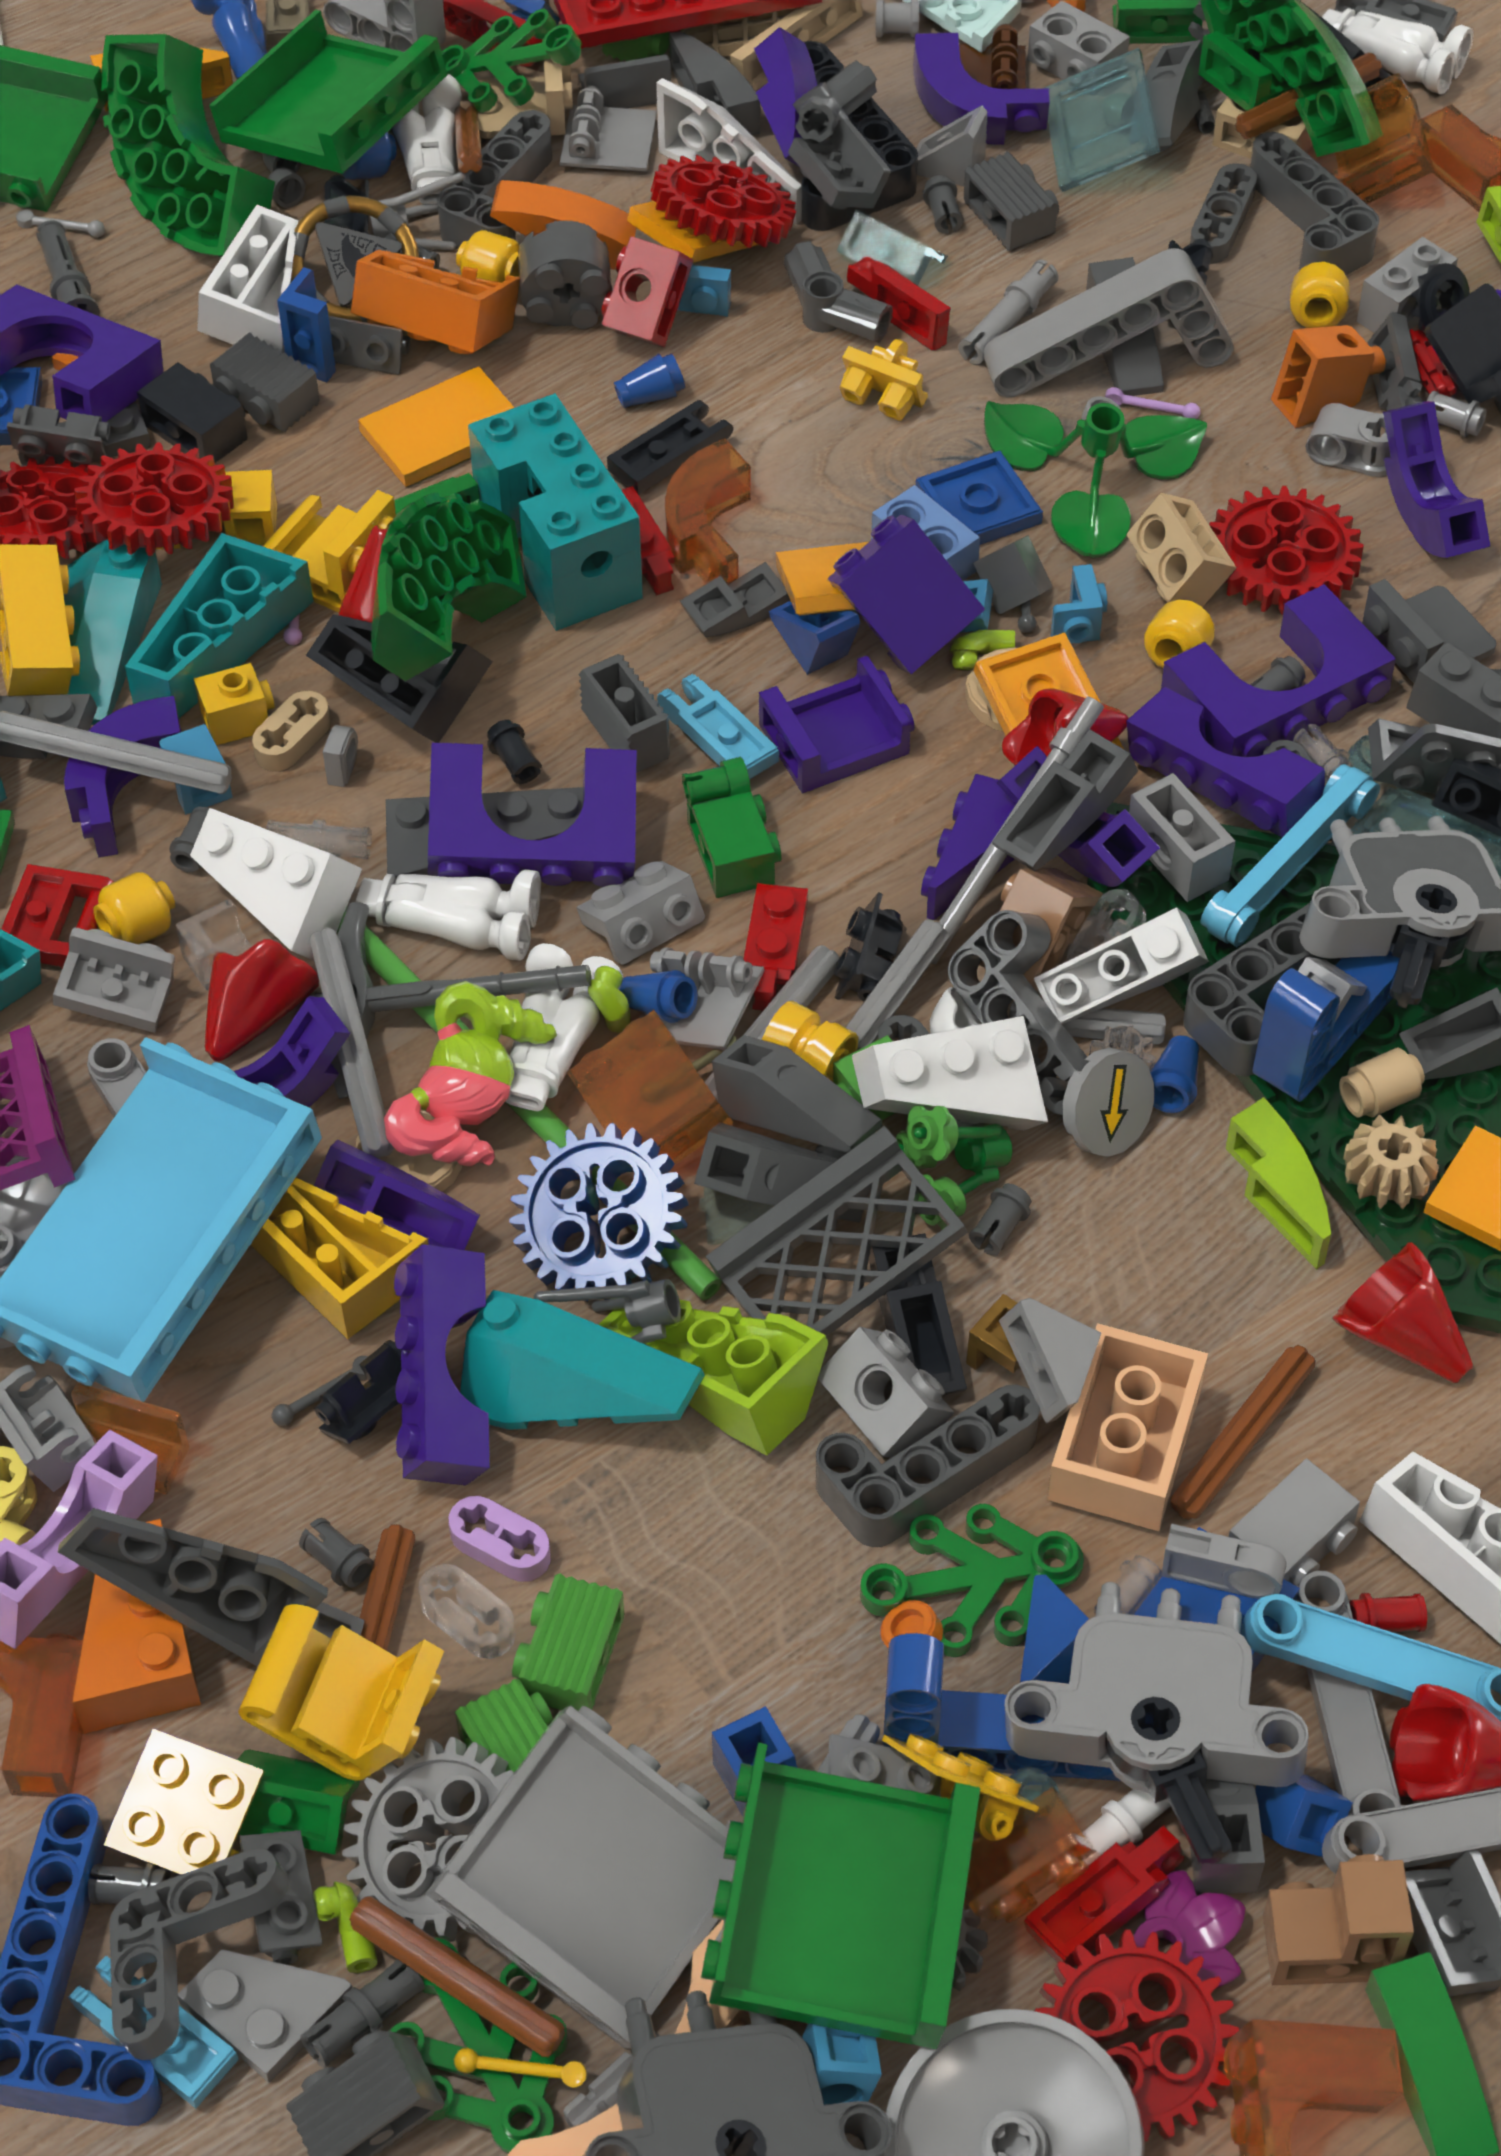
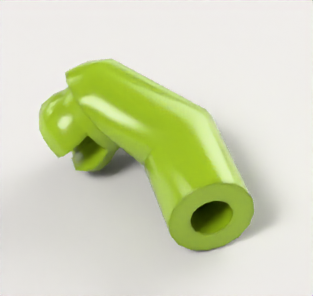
M976 630L955 639L949 651L953 653L952 666L957 670H973L975 663L978 661L977 654H988L998 649L1014 648L1015 630Z
M600 966L594 973V979H591V985L588 986V994L604 1016L607 1028L612 1032H624L631 1024V1015L626 996L618 990L623 977L614 968Z
M334 1881L332 1887H318L313 1893L317 1917L321 1921L337 1918L347 1970L350 1973H362L376 1967L378 1961L374 1943L351 1927L349 1919L354 1908L359 1903L353 1889L342 1882Z

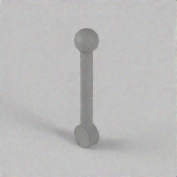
M22 210L16 214V220L20 228H30L33 225H40L48 220L59 221L64 229L88 232L94 238H99L105 233V226L99 220L83 223L34 216L30 210Z

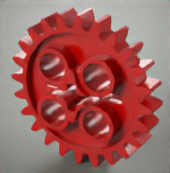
M696 155L695 161L685 156H680L679 162L668 159L667 165L660 164L658 171H655L650 191L652 192L651 201L656 202L655 209L665 211L664 218L666 220H679L677 226L679 229L690 227L694 229L693 235L696 237L705 234L710 237L711 242L715 243L719 239L726 240L729 246L734 247L736 241L741 242L747 248H751L753 242L763 247H767L768 241L779 244L781 238L788 237L796 215V210H794L796 202L789 200L790 192L780 191V183H768V175L752 174L753 168L750 166L742 169L737 166L735 161L721 163L717 157H713L712 162L706 161L700 155Z
M157 442L153 450L147 451L141 444H136V452L131 454L119 448L117 449L118 458L116 459L103 455L101 456L102 467L96 465L87 466L88 476H79V487L74 489L78 522H82L83 531L85 533L93 532L96 543L108 539L109 549L111 550L123 544L127 545V551L130 555L135 553L139 547L146 548L148 556H153L156 548L163 547L168 554H173L174 545L181 544L188 550L193 549L192 539L196 538L208 542L209 531L221 532L223 530L222 521H230V509H234L231 475H226L225 466L223 464L215 465L214 456L212 455L200 458L198 448L182 453L181 444L178 443L170 450H163L161 442Z
M49 457L44 464H37L34 458H29L27 466L21 467L15 462H10L11 470L5 472L0 469V544L57 545L58 554L64 559H69V550L72 549L83 553L87 552L86 542H96L94 541L93 532L85 533L82 522H78L74 489L79 487V476H88L87 466L89 464H80L74 467L73 462L68 459L61 464H55L54 457Z
M1264 486L1262 487L1261 497L1258 498L1251 492L1245 491L1243 503L1232 498L1229 499L1227 511L1218 509L1215 522H1210L1209 524L1237 567L1224 582H1228L1226 594L1232 596L1242 592L1244 594L1242 605L1245 606L1252 603L1255 599L1261 601V612H1266L1271 604L1278 605L1281 615H1283L1286 602L1324 584L1339 600L1341 599L1342 589L1349 591L1352 589L1354 578L1359 576L1364 544L1359 543L1361 531L1360 529H1351L1353 523L1352 516L1339 517L1340 504L1326 508L1323 506L1325 495L1321 494L1314 500L1307 499V490L1302 488L1296 496H1292L1287 486L1281 487L1279 495H1273L1269 488Z
M1129 1929L1121 1934L1119 1948L1114 1949L1107 1936L1100 1934L1095 1941L1096 1956H1093L1081 1944L1073 1950L1077 1969L1064 1962H1058L1053 1971L1063 1986L1044 1983L1039 1993L1053 2005L1051 2008H1035L1034 2011L1051 2015L1073 2025L1097 2043L1118 2038L1128 2028V2022L1131 2023L1135 2031H1141L1176 2016L1182 2015L1186 2017L1187 2025L1185 2027L1151 2035L1140 2046V2051H1138L1134 2042H1128L1106 2051L1115 2062L1123 2065L1130 2074V2087L1141 2114L1144 2144L1148 2142L1151 2126L1153 2125L1156 2126L1159 2134L1166 2141L1174 2136L1173 2118L1176 2117L1189 2130L1198 2124L1192 2107L1193 2104L1207 2112H1211L1217 2106L1214 2097L1207 2090L1208 2087L1225 2090L1230 2086L1231 2081L1217 2068L1219 2065H1232L1238 2060L1239 2055L1222 2047V2041L1234 2038L1239 2033V2027L1221 2024L1220 2017L1229 2011L1234 2004L1231 2000H1213L1211 1993L1222 1980L1219 1976L1201 1981L1197 1974L1204 1961L1202 1956L1194 1958L1187 1965L1179 1961L1182 1942L1177 1940L1166 1953L1158 1951L1157 1933L1151 1932L1143 1946L1136 1947L1134 1936ZM1151 1980L1163 1986L1168 1994L1169 2002L1167 2009L1164 2011H1153L1145 2007L1139 1999V1983ZM1092 1999L1104 2005L1109 2013L1110 2021L1108 2028L1099 2031L1087 2028L1079 2018V2003ZM1174 2042L1186 2049L1190 2057V2067L1187 2073H1172L1164 2067L1160 2059L1162 2044Z

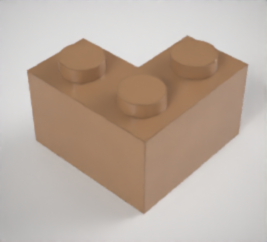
M1039 868L1036 871L1020 869L1018 874L1015 873L1008 879L1001 893V901L1004 903L1000 911L1012 910L1038 915L1046 921L1050 929L1051 940L1049 948L1023 974L1036 991H1039L1034 981V977L1057 967L1068 944L1087 942L1108 898L1107 895L1057 868ZM1020 924L1016 927L1013 934L1015 947L1018 946L1022 938ZM982 960L979 965L985 968V964Z
M1375 1854L1358 1855L1347 1862L1339 1863L1332 1887L1314 1888L1311 1883L1291 1882L1280 1886L1278 1889L1269 1890L1263 1912L1271 1985L1368 1982L1372 1970L1404 1960L1414 1930L1403 1860H1385L1382 1856Z

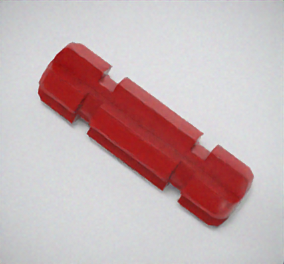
M1409 329L1420 374V382L1425 387L1426 392L1430 395L1432 391H1437L1439 394L1451 397L1457 392V386L1448 374L1436 351L1430 345V341L1422 330L1414 331Z

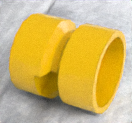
M792 1000L787 1001L775 1013L766 1028L762 1040L788 1047L833 1082V1063L857 1051L859 1037L855 1032L836 1022L830 1023L825 1021L821 1024L818 1013Z

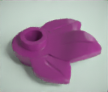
M1180 1870L1169 1873L1167 1876L1170 1883L1160 1892L1157 1898L1144 1908L1146 1921L1136 1929L1133 1935L1136 1947H1142L1151 1932H1156L1158 1938L1167 1939L1172 1944L1178 1940L1182 1942L1179 1961L1187 1965L1198 1956L1204 1958L1202 1967L1197 1974L1201 1981L1219 1976L1222 1981L1217 1988L1231 1983L1241 1975V1970L1235 1958L1225 1948L1234 1940L1241 1929L1246 1909L1244 1904L1222 1893H1204L1197 1896L1193 1883L1186 1871Z

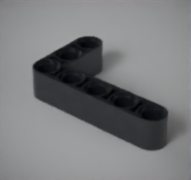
M805 41L813 63L817 85L822 82L826 83L845 68L823 43ZM872 97L850 113L848 118L890 168L891 172L874 208L846 207L845 209H837L828 205L823 200L822 194L816 186L804 176L802 179V222L809 229L815 231L831 230L912 198L916 193L918 151Z

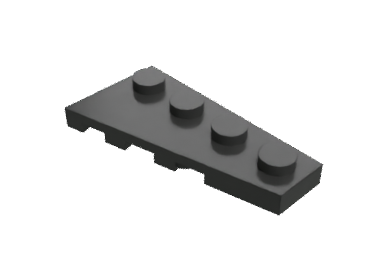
M583 787L482 793V800L488 816L501 830L525 840H542L559 835L576 821L583 808ZM430 797L386 799L387 874H394L396 879L401 874H428Z

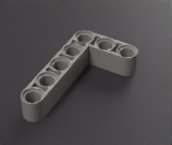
M329 0L324 5L323 12L328 24L336 32L351 40L405 52L423 34L437 37L440 46L445 42L446 31L443 0Z
M1174 248L1162 251L997 336L985 346L983 356L995 391L1000 396L1016 397L1168 319H1171L1194 361L1199 366L1207 368L1221 365L1230 358L1234 346L1221 312L1189 255L1184 250Z

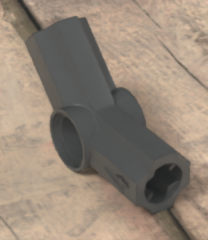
M856 60L847 65L826 83L822 82L792 104L799 114V121L795 127L804 140L814 139L819 143L833 134L840 119L849 120L848 115L877 92V78L869 66H864Z
M811 241L795 244L794 248L784 255V267L803 307V323L807 328L820 333L830 332L839 328L869 340L881 342L887 334L888 326L892 319V305L845 289L841 277L832 272L822 248L814 246Z

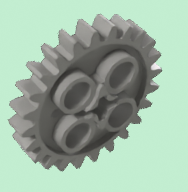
M450 1737L444 1750L441 1744L432 1738H428L424 1745L423 1756L412 1749L403 1759L404 1765L398 1767L392 1762L385 1765L383 1770L387 1778L382 1783L368 1777L364 1780V1783L373 1795L369 1801H352L351 1805L363 1815L361 1822L344 1825V1830L358 1837L357 1844L349 1846L342 1851V1856L360 1864L346 1875L349 1882L357 1886H365L357 1896L359 1902L366 1896L373 1897L432 1937L435 1931H437L439 1937L452 1942L456 1938L458 1923L464 1930L474 1935L476 1933L425 1895V1893L506 1785L514 1771L509 1770L505 1772L508 1762L495 1753L488 1757V1750L476 1742H473L466 1750V1744L455 1737ZM474 1791L475 1802L472 1808L466 1814L460 1816L459 1805L462 1799L468 1793ZM417 1802L418 1808L414 1820L408 1825L403 1826L402 1818L405 1810L411 1804ZM445 1829L448 1830L449 1832L453 1833V1834L456 1835V1836H453V1835H447V1836H445ZM403 1841L410 1842L407 1845H402L391 1851V1847L394 1843ZM426 1842H436V1849L427 1845ZM421 1862V1874L418 1880L412 1886L407 1887L406 1876L409 1870L415 1864Z

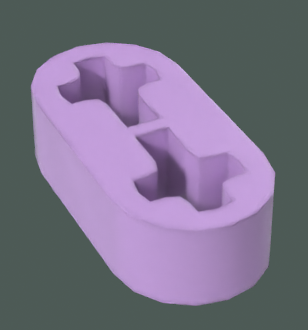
M481 1496L466 1497L459 1500L452 1507L449 1513L450 1536L454 1546L462 1553L510 1579L520 1582L537 1579L547 1571L551 1562L550 1544L545 1530L540 1526ZM480 1518L485 1519L486 1531L476 1527L471 1533L466 1532L465 1521L475 1524ZM528 1544L534 1545L535 1556L524 1554L520 1560L514 1558L513 1546L523 1550Z

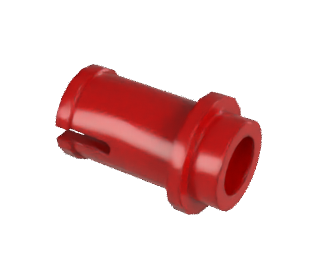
M1361 1593L1359 1599L1349 1601L1353 1620L1392 1633L1408 1631L1425 1632L1427 1628V1608L1425 1599L1420 1593L1409 1596L1372 1598L1370 1593Z

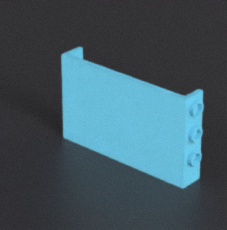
M147 1037L141 1042L140 1048L148 1065V1071L74 1174L75 1180L67 1183L0 1278L1 1338L16 1344L17 1349L23 1355L37 1363L44 1364L46 1360H50L62 1366L70 1377L84 1385L91 1386L96 1382L141 1404L144 1403L322 1139L313 1109L286 1098L272 1085L260 1082L257 1085L238 1077L233 1070L221 1063L207 1064L193 1058L187 1050L177 1044L167 1043L163 1045Z

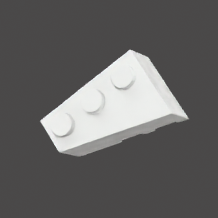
M256 205L199 291L197 331L233 345L247 333L251 332L254 337L258 336L261 341L265 340L268 345L271 344L274 349L278 348L283 353L284 344L277 299L291 283L296 241L294 232L298 220Z
M211 808L208 810L190 854L198 864L292 952L313 961L314 958L309 943L311 934L321 932L325 928H331L337 932L362 871V868L331 853Z
M1024 1016L877 1044L852 1055L863 1108L909 1114L911 1108L916 1105H922L926 1110H933L935 1106H944L960 1122L973 1124L997 1123L1002 1126H1008L1009 1129L1023 1131L1048 1122Z

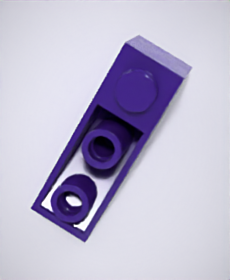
M975 774L968 793L959 792L952 816L955 824L952 830L944 828L937 848V858H940L936 867L928 866L922 881L921 895L927 897V919L935 920L948 909L1016 804L996 783L999 781L998 779ZM1007 855L996 873L1015 859Z

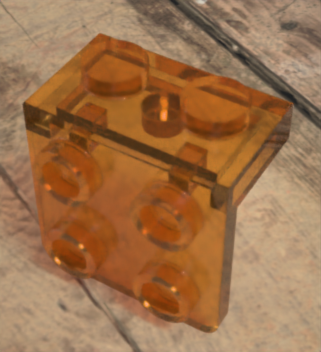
M1049 1788L1031 1801L1039 1806L1037 1812L1023 1807L1019 1809L1013 1823V1829L1007 1837L998 1841H991L980 1836L973 1841L967 1883L976 1896L968 1904L976 1916L995 1922L1004 1918L1007 1924L1028 1913L1038 1904L1034 1895L1054 1882L1058 1888H1062L1076 1880L1089 1869L1085 1859L1097 1851L1055 1788Z

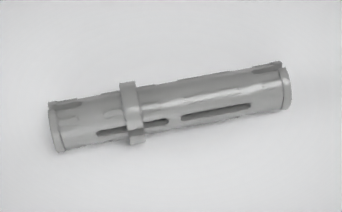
M1038 260L1020 281L1010 283L1005 289L1003 299L958 344L959 352L965 360L976 350L977 353L971 358L970 363L975 365L981 364L984 360V348L988 342L1011 330L1023 316L1031 315L1037 309L1039 299L1058 281V272L1052 264L1041 275L1040 271L1046 266L1047 261Z

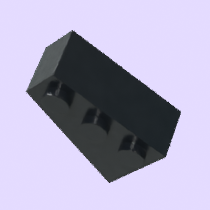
M333 614L306 656L414 731L435 743H440L493 661L467 644L453 642V655L404 681L373 661L372 623Z

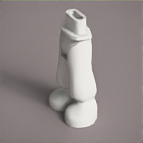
M1347 8L1343 13L1328 9L1322 16L1323 19L1345 35L1365 54L1368 52L1374 53L1376 59L1381 61L1384 68L1405 81L1422 82L1427 89L1438 94L1446 93L1452 78L1456 79L1460 75L1473 41V29L1464 25H1458L1453 28L1445 41L1441 43L1438 41L1435 30L1428 25L1399 20L1373 12L1361 10L1355 15V10Z
M451 75L445 77L422 99L425 117L419 114L418 103L392 127L404 158L412 190L456 174L455 115L453 113L456 107L460 105L462 96L460 84ZM442 190L420 198L419 201L427 205L437 204V197Z
M525 869L515 877L511 890L502 891L497 881L487 877H440L401 874L396 879L394 874H386L383 880L364 878L356 902L369 906L368 916L376 917L378 925L392 926L441 937L475 950L496 947L507 959L520 961L527 955L530 946V928L536 926L540 905L541 877L538 871Z
M542 943L530 951L525 968L526 971L553 969L558 965L560 968L573 966L570 955L562 948L553 944ZM592 956L584 959L581 964L589 965L592 979H594L596 969L600 966L614 968L623 977L620 968L613 961L604 957ZM588 986L574 987L573 996L565 1000L563 999L568 994L570 988L563 989L561 992L557 989L525 994L522 1008H531L542 1013L544 1022L546 1024H553L557 1036L546 1044H533L528 1041L520 1043L514 1040L510 1053L514 1078L510 1087L509 1097L505 1102L516 1107L541 1111L547 1098H553L557 1095L559 1086L580 1047L591 1035L600 1018L599 1009L588 994Z

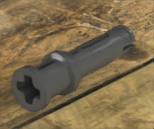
M55 220L43 222L38 226L37 230L39 233H36V236L40 242L53 279L50 284L52 298L99 316V307L96 301L89 296L91 293L90 282L87 276L77 269L63 225Z

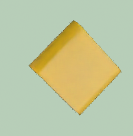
M377 490L357 513L338 505L327 518L316 514L322 508L321 497L310 495L263 545V547L308 562L313 601L339 613L342 601L373 526L378 525L381 529H387L396 516L394 496Z
M299 1604L287 1605L282 1610L238 1710L240 1717L247 1723L350 1780H363L396 1758L404 1759L410 1753L419 1737L420 1727L415 1723L421 1708L431 1701L440 1685L441 1676L436 1671L444 1650L424 1639L399 1657H396L343 1625L334 1630L332 1637L329 1638L312 1628L319 1611Z

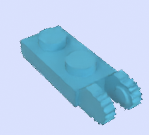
M695 674L687 676L681 683L690 702H693L692 705L689 706L680 696L668 688L657 694L659 705L664 707V713L669 714V720L678 725L719 766L723 760L741 756L745 762L750 780L779 762L777 746L718 690L713 691Z
M105 1956L96 1966V1970L100 1974L101 1979L111 1987V1960L108 1956ZM133 1976L131 1985H139L147 1980L144 1977L138 1980ZM78 1986L68 1996V1999L79 2012L101 2029L103 2035L114 2044L123 2046L114 2035L112 2010L102 2003L91 1991ZM179 2006V2031L173 2045L165 2053L150 2060L157 2078L196 2109L237 2063L239 2058L237 2052L230 2045ZM142 2007L146 2013L147 2021L154 2018L146 2007Z

